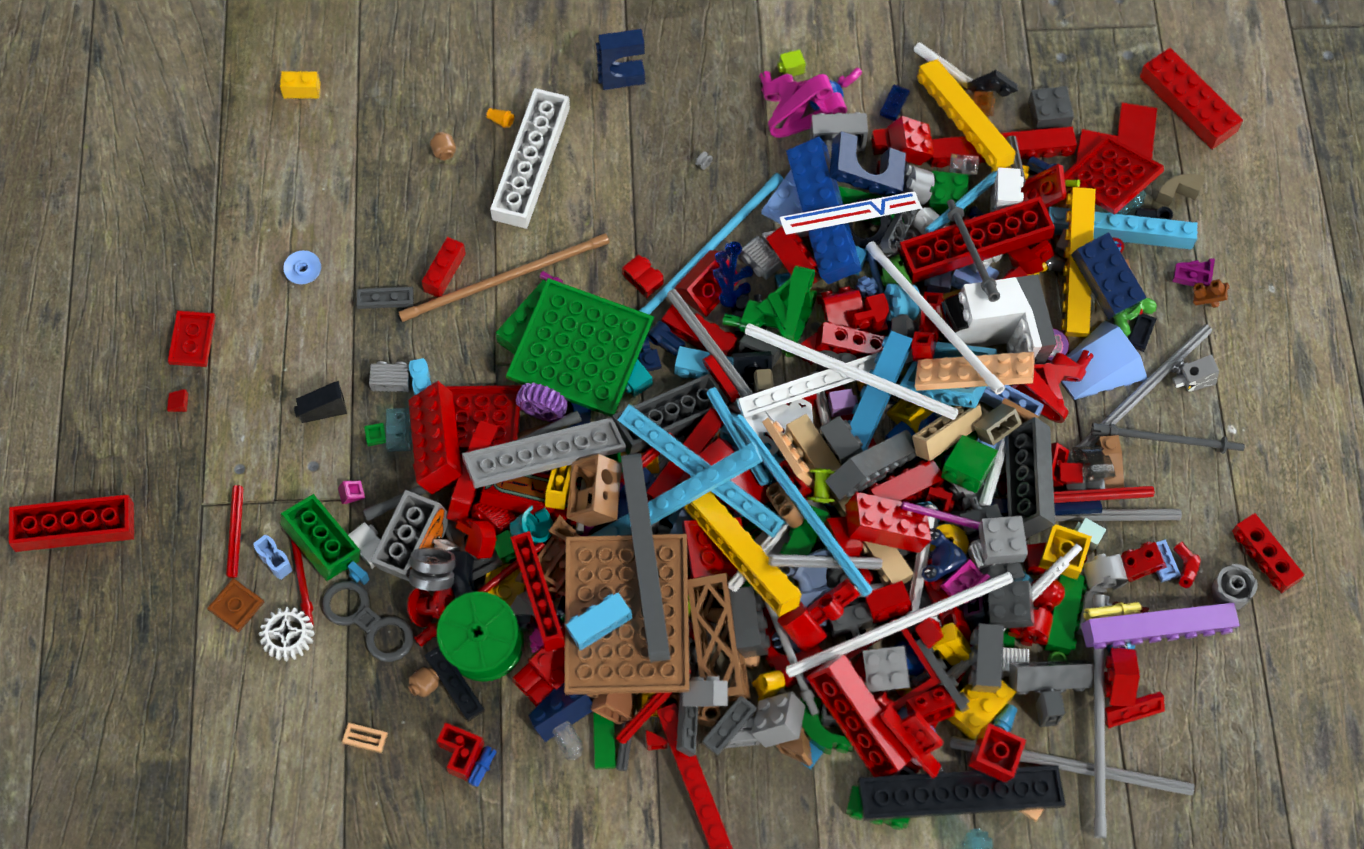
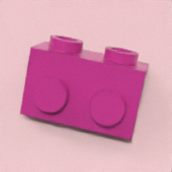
M969 559L940 586L951 597L986 582L990 576L988 573L982 574Z

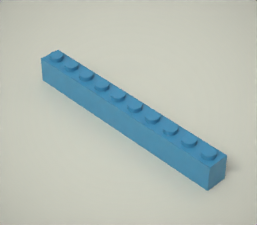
M891 331L889 337L885 336L882 347L884 348L882 353L878 352L876 356L875 369H871L869 373L896 384L911 351L913 339ZM868 384L867 387L863 386L860 397L862 398L860 403H856L853 408L852 414L854 416L852 421L848 420L852 428L851 433L853 436L857 435L862 442L861 448L863 451L868 449L891 394ZM822 503L829 512H836L837 514L838 511L834 506H831L829 503Z

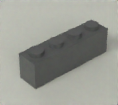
M1086 660L1010 663L1009 687L1018 694H1028L1029 691L1043 693L1044 690L1051 688L1061 692H1066V689L1085 691V688H1092L1093 664Z

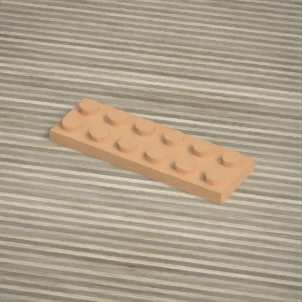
M1034 352L977 356L1003 385L1033 383ZM964 357L918 360L915 379L916 391L988 386L985 380Z

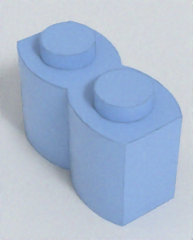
M264 535L254 542L255 550L260 559L269 566L275 577L283 579L292 572L287 556L277 548L271 537Z

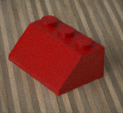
M710 250L674 288L687 304L707 317L742 278L723 251Z

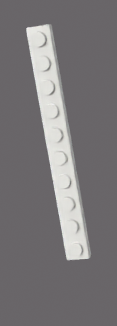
M912 348L905 364L913 361ZM878 353L847 362V364L870 372L871 369H875V359ZM826 369L736 399L741 415L745 418L855 381L856 379L834 370Z

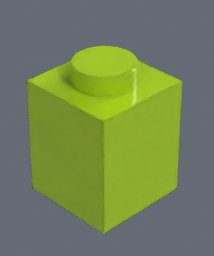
M799 49L780 54L777 66L780 73L782 72L783 75L790 74L793 77L805 73L806 63Z

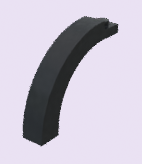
M450 551L455 555V567L452 570L454 573V583L451 587L455 597L458 598L470 592H477L473 579L474 557L467 551ZM515 614L518 630L530 631V629H537L536 619L532 615Z

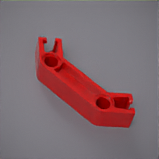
M479 421L467 452L492 447L495 442L498 426ZM464 462L462 465V476L457 480L447 514V519L455 522L467 520L477 488L473 486Z

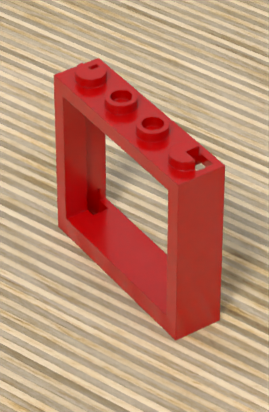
M908 628L901 631L928 671L931 679L896 700L893 706L895 711L906 705L908 699L923 694L942 682ZM881 639L844 655L850 660Z

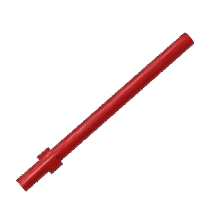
M291 539L302 601L300 604L301 611L304 612V617L308 616L310 618L306 623H312L314 626L312 616L313 605L309 599L301 550Z

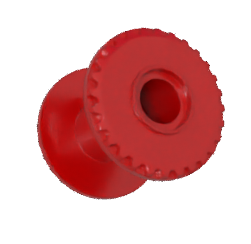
M452 588L435 591L434 596H431L427 590L413 589L407 601V611L412 622L419 627H424L432 621L433 617L440 619L444 609L456 599Z

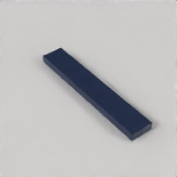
M1008 498L992 499L991 505L997 504L1002 517H1008ZM1101 501L1054 503L1055 515L1102 513L1103 509Z

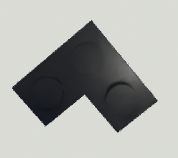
M994 70L968 82L967 89L977 96L994 90L1005 97L1018 91V84L998 70Z

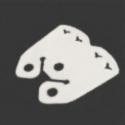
M804 399L792 401L790 406L783 404L745 417V419L761 441L772 446L769 451L774 455L779 448L772 439L764 436V432H767L768 435L770 434L762 422L769 418V415L774 422L777 421L786 430V424L807 414L813 423L812 404Z

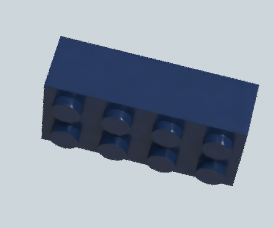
M1109 232L1081 246L1071 254L1108 320L1147 298Z

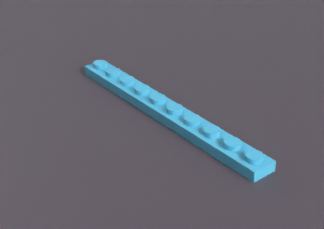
M629 404L618 419L620 423L693 477L712 466ZM731 480L711 491L772 538L776 536L786 522Z
M752 442L649 501L651 525L761 463L763 460L756 444ZM629 513L590 536L632 535Z

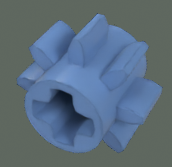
M865 275L858 279L855 289L860 291L861 298H866L877 293L878 284L873 277L867 278Z

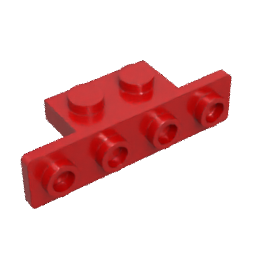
M891 705L886 706L880 716L884 724L892 730L897 739L909 750L910 754L920 763L923 770L931 778L936 777L941 764L931 752L940 748L943 740L918 711L902 719Z

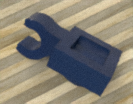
M646 337L642 347L643 352L639 355L640 363L648 372L662 369L657 349L651 350L648 337Z

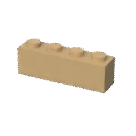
M977 404L976 408L955 406L954 408L958 409V415L955 420L942 415L914 434L912 437L916 456L931 461L957 443L962 435L967 436L975 431L973 424L982 418L980 404Z

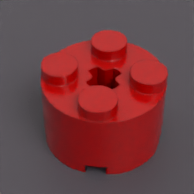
M1040 607L1038 610L1034 609L1035 626L1009 628L1008 635L1021 640L1020 643L1025 646H1032V644L1047 645L1053 623V615Z

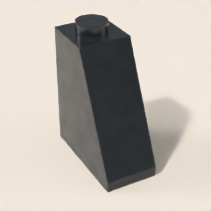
M339 381L296 398L297 406H294L295 416L300 417L302 423L347 414Z

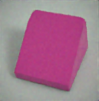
M343 481L338 487L342 504L365 499L361 481Z

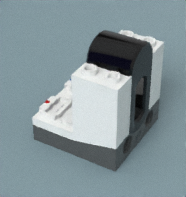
M1038 274L995 280L997 283L996 288L1000 293V299L996 302L989 301L986 292L981 288V282L964 284L959 294L944 299L940 304L943 320L968 346L984 347L1007 343L1008 354L1034 352V364H1045L1057 345Z

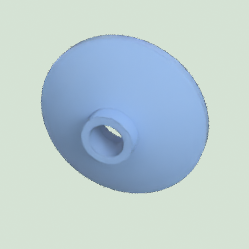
M297 251L291 254L284 263L285 276L295 284H308L314 281L321 271L319 258L310 251Z

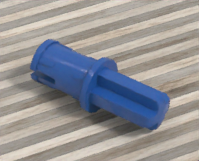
M485 746L479 760L475 761L476 766L468 779L469 784L475 787L479 786L486 771H489V765L497 753L495 749L491 751V747Z

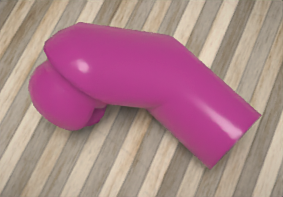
M855 68L846 78L840 76L837 83L842 88H847L861 76V69Z

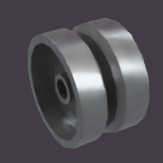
M421 548L411 553L410 565L412 568L409 572V582L412 586L429 591H440L452 587L454 583V573L452 570L455 567V555L439 548Z

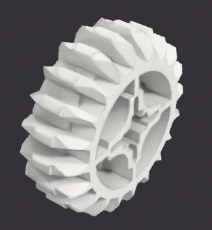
M286 607L285 612H282L278 608V614L275 615L271 612L272 618L264 619L267 624L261 625L263 631L259 632V636L262 638L260 643L265 645L263 649L265 652L269 651L270 657L276 655V659L280 660L283 656L284 660L288 661L289 656H292L293 660H296L295 654L299 653L300 656H303L302 650H309L307 644L313 643L312 638H310L314 636V631L311 630L313 629V624L306 623L310 618L308 616L304 617L303 611L298 613V610L294 608L290 612V609ZM290 621L299 623L302 629L292 627ZM271 639L282 641L283 647L276 646L272 643Z

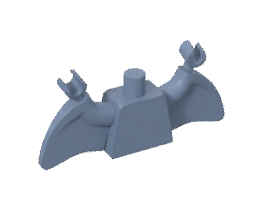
M825 548L807 556H832V554ZM789 567L788 571L784 572L787 576L791 574V577L797 580L798 589L801 593L800 602L806 608L831 590L827 586L826 581L827 568L794 567L792 569V567ZM827 620L820 625L827 626ZM777 632L771 637L772 641L780 639ZM787 634L792 648L798 653L801 652L799 647ZM780 640L773 643L775 648L782 647Z

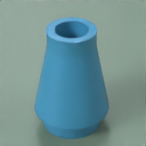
M1007 704L1003 711L993 720V725L1011 732L1015 715L1018 711L1017 708Z

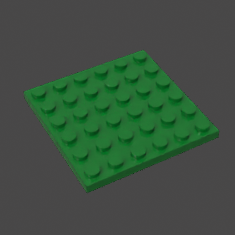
M548 278L508 369L506 379L522 385L535 383L547 386L559 392L569 402L612 417L620 404L653 323L654 316Z

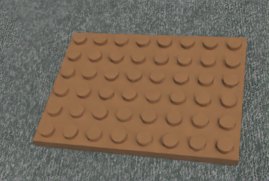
M687 534L653 535L671 659L650 663L632 535L566 537L565 695L690 692ZM619 592L632 612V619L580 651L568 633L566 624L572 617L584 614L590 606H597L603 602L606 596Z

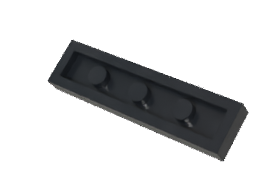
M439 646L424 655L467 722L485 711L457 667L445 658Z

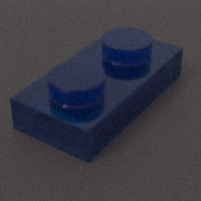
M893 84L879 116L896 121L910 94V90Z

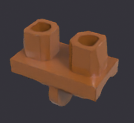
M1220 279L1210 282V286L1206 287L1203 283L1194 284L1193 303L1195 306L1211 303L1213 308L1219 307L1220 301L1228 299L1227 292L1230 287L1228 282L1222 283Z

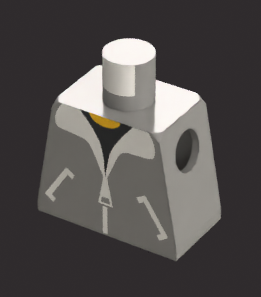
M1211 354L1184 365L1181 375L1173 377L1172 381L1175 388L1185 386L1188 392L1216 385L1219 369Z

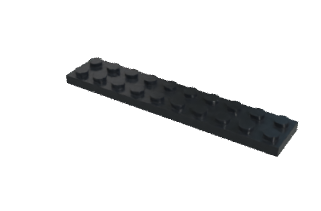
M1059 765L1017 768L1014 778L1006 783L978 770L938 773L934 778H931L929 774L867 777L857 780L863 821L1064 808L1066 806Z

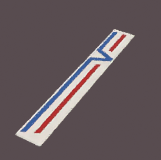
M914 191L779 218L787 235L922 209Z

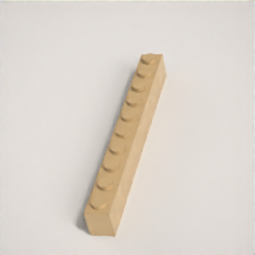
M807 414L786 424L784 434L792 441L795 449L801 455L800 458H803L809 469L822 468L837 471L841 467ZM830 488L829 499H835V502H829V504L836 508L838 517H846L845 504L850 498L846 496L839 500ZM862 541L863 549L861 552L864 555L882 559V568L873 570L878 571L884 586L903 581L904 584L911 581L914 573L897 548Z

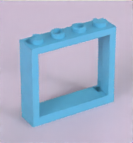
M937 342L933 359L963 356L952 343ZM968 346L976 356L997 354V350L993 348ZM918 361L912 362L900 383V386L944 404L976 408L987 387L916 391L915 379Z

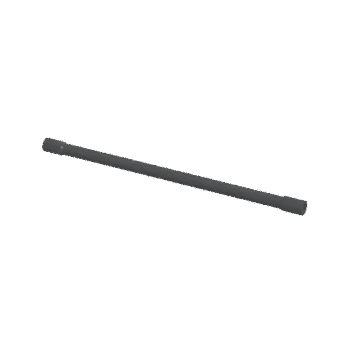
M575 411L517 440L562 430L581 422L582 419L578 411ZM420 485L408 490L420 496L428 492ZM404 493L363 510L368 521L372 520L386 511L397 507Z

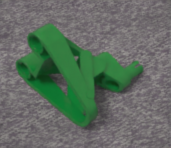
M795 266L791 277L775 292L770 293L763 302L749 300L742 317L725 313L723 325L740 328L741 332H745L747 324L757 327L762 325L778 328L782 337L798 343L816 301L817 291L811 290L815 270Z

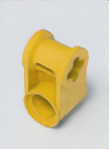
M777 670L761 674L751 683L758 693V701L776 696L785 686V678L781 671Z

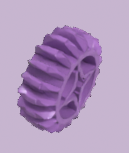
M526 383L522 385L516 396V404L520 407V410H524V413L529 414L530 417L533 416L542 421L556 422L564 417L567 411L568 404L565 397L560 395L559 392L554 391V389L541 384Z

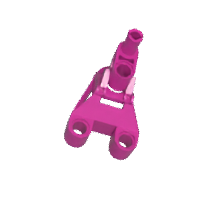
M763 71L765 77L763 73L759 75L763 84L762 92L765 99L779 102L768 121L770 133L774 137H787L810 129L812 115L819 113L846 114L847 112L842 94L833 93L829 78L825 74H819L801 82L794 81L790 74L782 75L773 81L769 71ZM809 101H813L819 106L820 110L802 118ZM788 116L782 128H775L778 123Z

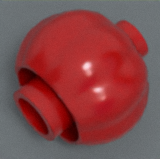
M1038 579L1032 581V582H1031V586H1032ZM1055 579L1033 601V607L1037 610L1040 607L1049 612L1053 611L1054 607L1059 605L1065 596V589L1062 583Z

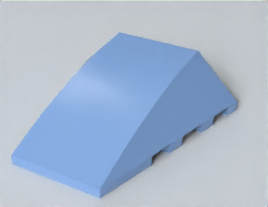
M1104 320L1067 355V357L1077 362L1083 350L1089 351L1088 356L1090 353L1093 354L1094 357L1086 367V374L1082 381H1061V383L1073 400L1098 394L1101 391L1114 390V388L1123 385L1125 387L1135 382H1144L1147 380V375L1141 356L1120 327Z

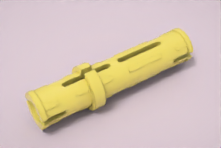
M1120 602L1113 606L1086 608L1084 612L1088 613H1083L1087 621L1095 618L1139 614L1141 612L1138 610H1142L1139 602L1128 604Z

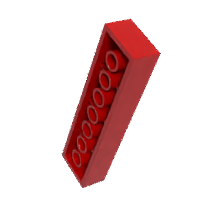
M1041 196L963 221L982 261L1044 241L1045 239L1053 238L1055 229ZM957 224L900 242L899 253L912 284L974 264Z

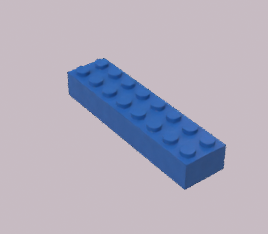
M820 137L786 150L803 213L843 205L837 180L829 177L831 159L827 145ZM849 223L808 230L820 277L827 284L862 271Z

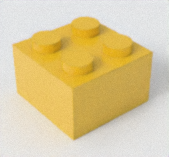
M1055 524L1049 532L1039 567L1048 570L1077 543L1082 550L1069 562L1070 565L1061 573V575L1077 580L1082 571L1092 536Z

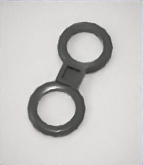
M344 580L335 583L327 589L322 601L324 615L329 621L337 625L348 626L356 624L367 633L366 644L368 651L373 657L380 661L393 662L402 659L408 654L413 646L414 636L412 628L399 617L387 616L381 618L368 608V593L362 585L354 581ZM344 589L357 592L361 598L358 611L348 617H340L334 614L330 607L333 596ZM387 625H396L405 633V643L398 651L393 653H383L377 649L374 643L378 630Z

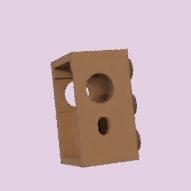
M600 454L574 461L571 464L566 518L588 527L617 520L622 463ZM578 477L584 479L586 489L581 491L577 489L576 479Z

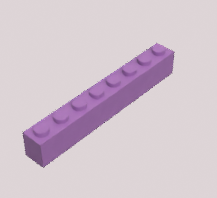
M1234 603L1095 618L1081 624L1086 648L1094 647L1095 650L1106 648V645L1121 647L1131 642V645H1138L1146 640H1149V643L1160 642L1163 638H1167V641L1179 639L1180 636H1185V639L1197 637V634H1203V637L1215 635V632H1221V635L1233 633V629L1240 626Z

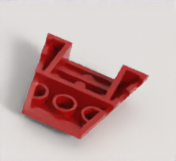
M718 438L698 456L710 465H713L733 454L736 450L727 440ZM751 469L731 479V481L766 506L770 502L766 495L768 486H760ZM684 472V474L679 479L678 484L686 481L692 476ZM715 495L718 501L727 505V508L739 513L733 507H731L729 504H727L725 501H723L721 498Z

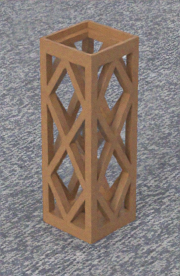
M727 573L689 579L688 593L699 675L704 677V681H707V677L710 676L719 677L713 669L721 650H723L731 659L723 681H727L728 684L733 669L735 671L728 688V702L736 701L740 696H743L745 699L751 697L746 661L736 648L730 589L728 588V582L732 577ZM722 589H723V591H724V597H723V595L719 592V590H722ZM708 592H711L705 609H703V602L706 598V595ZM715 598L724 607L716 629L707 620ZM727 617L728 622L721 636L719 633ZM707 631L712 636L709 645L707 639ZM728 634L730 635L731 648L726 643ZM717 642L718 646L716 648L712 660L710 661V654L713 650L715 643Z

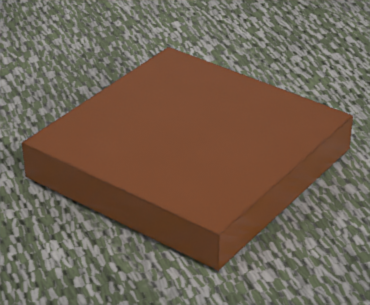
M233 578L207 609L239 633L264 604V600Z

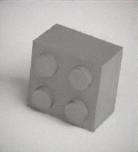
M1022 516L982 519L978 528L984 565L1024 562L1028 552Z
M905 646L863 651L867 689L869 692L910 687Z
M792 691L758 701L752 735L765 748L799 739L805 705Z

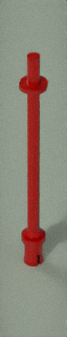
M538 542L534 545L537 553L545 547L543 542ZM517 559L478 589L477 592H489L518 569ZM438 622L429 623L425 630L414 637L421 647L433 637H437Z

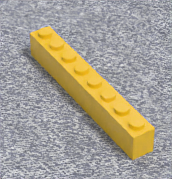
M935 59L919 66V73L917 75L919 83L923 84L930 96H933L938 106L943 108L948 118L953 120L958 130L963 132L967 141L973 144L977 153L983 156L987 165L991 166L996 172L998 168H1005L1014 164L1016 151L941 62Z
M1073 187L1071 192L1067 194L1066 203L1069 204V211L1066 212V222H1069V226L1065 231V240H1068V247H1065L1064 258H1067V265H1064L1063 275L1066 276V283H1063L1065 301L1062 302V312H1065V317L1061 321V330H1064V334L1069 337L1086 338L1090 333L1091 289L1071 254L1081 246L1093 241L1095 189Z
M710 491L683 507L779 617L799 606L801 593L798 587L794 586L787 575L781 572L778 567L769 565V557L765 554L762 547L756 544L751 535L740 526L738 520L733 518L727 511V508L716 499L713 492Z

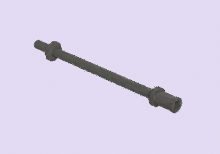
M950 199L947 201L950 209L947 216L949 220L955 221L982 278V290L986 292L990 302H996L1000 299V293L996 288L997 283L994 278L989 277L962 220L964 216L963 209L956 207L954 200Z
M1092 423L1093 428H1091V435H1119L1220 448V452L1223 454L1227 449L1244 451L1245 448L1243 443L1227 442L1228 439L1225 436L1219 441L1121 429L1112 423L1109 425Z

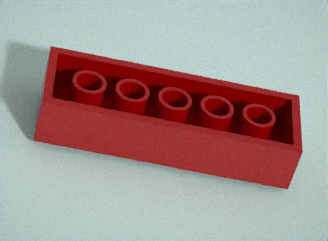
M1171 47L1143 66L1140 78L1211 150L1239 131L1243 119Z
M439 381L429 385L426 389L408 400L416 483L431 494L462 476L453 393Z
M129 495L9 507V545L15 552L134 540V503Z
M844 654L821 664L806 677L873 777H883L895 773L914 758L903 743L897 739L892 730L884 724L880 717L883 711Z

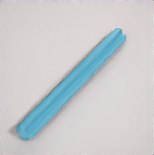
M997 171L990 173L955 203L956 207L966 208L992 186ZM950 209L946 210L927 226L925 232L929 233L941 229L950 221L947 216Z
M710 388L706 394L738 449L745 447L749 443L733 422L734 417L717 388ZM761 463L750 468L760 486L767 485L770 482V478Z

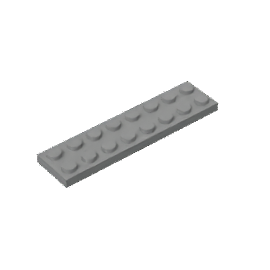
M607 418L463 453L462 459L474 488L571 465L574 461L596 454L607 456L624 452L626 445L613 418Z

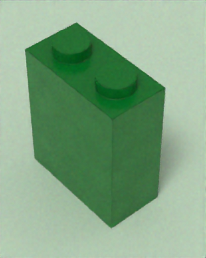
M962 435L944 464L941 478L977 494L994 465L998 450Z

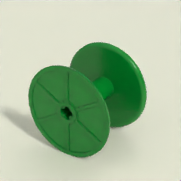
M470 592L461 595L444 609L439 619L437 640L440 650L445 658L457 667L461 675L468 679L480 682L497 680L507 675L517 665L524 649L523 631L518 630L517 620L510 606L496 595L487 592Z

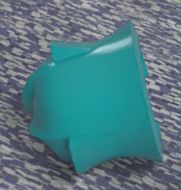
M533 506L529 507L524 514L519 515L510 523L512 536L530 531L534 544L547 541L551 536L549 530L553 525L551 515L545 507L536 512L534 516L531 514Z

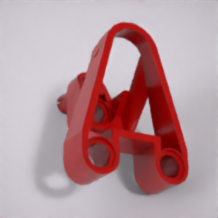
M1083 350L1079 359L1075 362L1062 353H1056L1050 363L1034 364L1033 383L1024 384L1026 387L1022 384L1009 386L1044 404L1040 415L1051 421L1063 423L1069 411L1064 406L1059 384L1061 381H1082L1086 374L1085 369L1094 356L1092 353L1088 356L1089 351Z

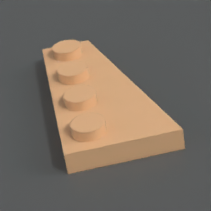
M766 418L762 423L799 479L814 490L815 478L809 472L808 466L800 458L799 452L792 447V441L786 434L782 433L784 429L777 421L773 422L771 419Z

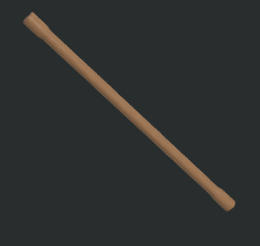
M604 233L591 238L589 241L420 305L398 312L402 322L430 310L572 256L609 244L608 236Z

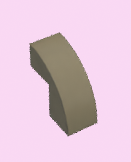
M1182 174L1173 177L1162 186L1156 202L1169 206L1175 192L1196 200L1205 176Z

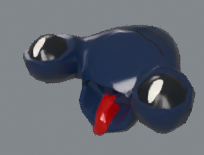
M931 528L930 544L935 545L936 548L930 554L927 561L928 566L922 570V576L927 582L937 581L944 575L960 568L967 561L966 554L962 549L949 541L939 529Z

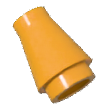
M492 108L487 111L486 117L488 119H491L503 128H510L512 126L514 114L511 111Z

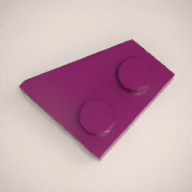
M1209 258L1207 262L1196 260L1189 263H1176L1173 282L1192 287L1196 283H1203L1205 287L1210 286L1215 259Z

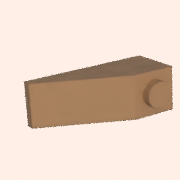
M1119 435L1099 437L1095 447L1099 469L1103 470L1105 488L1124 487V475Z

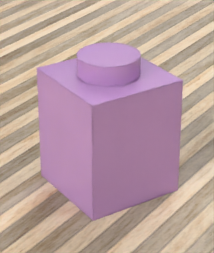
M852 389L829 392L828 404L831 417L852 414L855 404L858 403L857 396L853 395Z

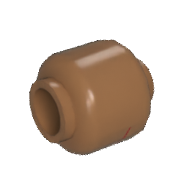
M439 132L430 141L436 158L448 160L456 152L454 140L448 133Z
M422 667L409 677L410 686L408 688L414 696L427 697L437 689L439 677L432 668Z

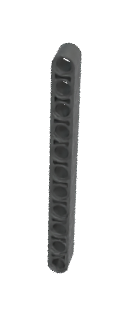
M641 453L623 455L621 460L650 663L667 661L671 659Z

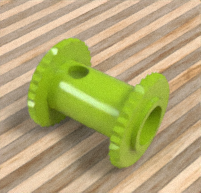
M822 468L810 469L809 472L815 473L813 497H807V499L820 503L835 502V499H829L830 487L825 482L835 471Z

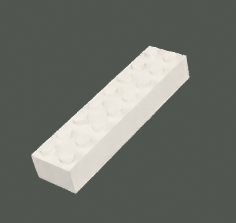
M534 88L490 209L492 220L528 228L570 109L569 96Z

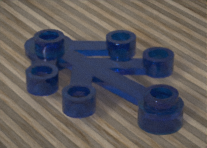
M735 241L726 244L725 251L715 254V259L720 267L714 269L713 275L722 290L719 299L724 307L735 306L737 297L751 292V286L747 282L740 284L739 288L734 290L735 283L753 275L750 266L743 267L740 272L736 273L737 256L742 252V246L739 242ZM728 256L730 257L729 268L726 263Z

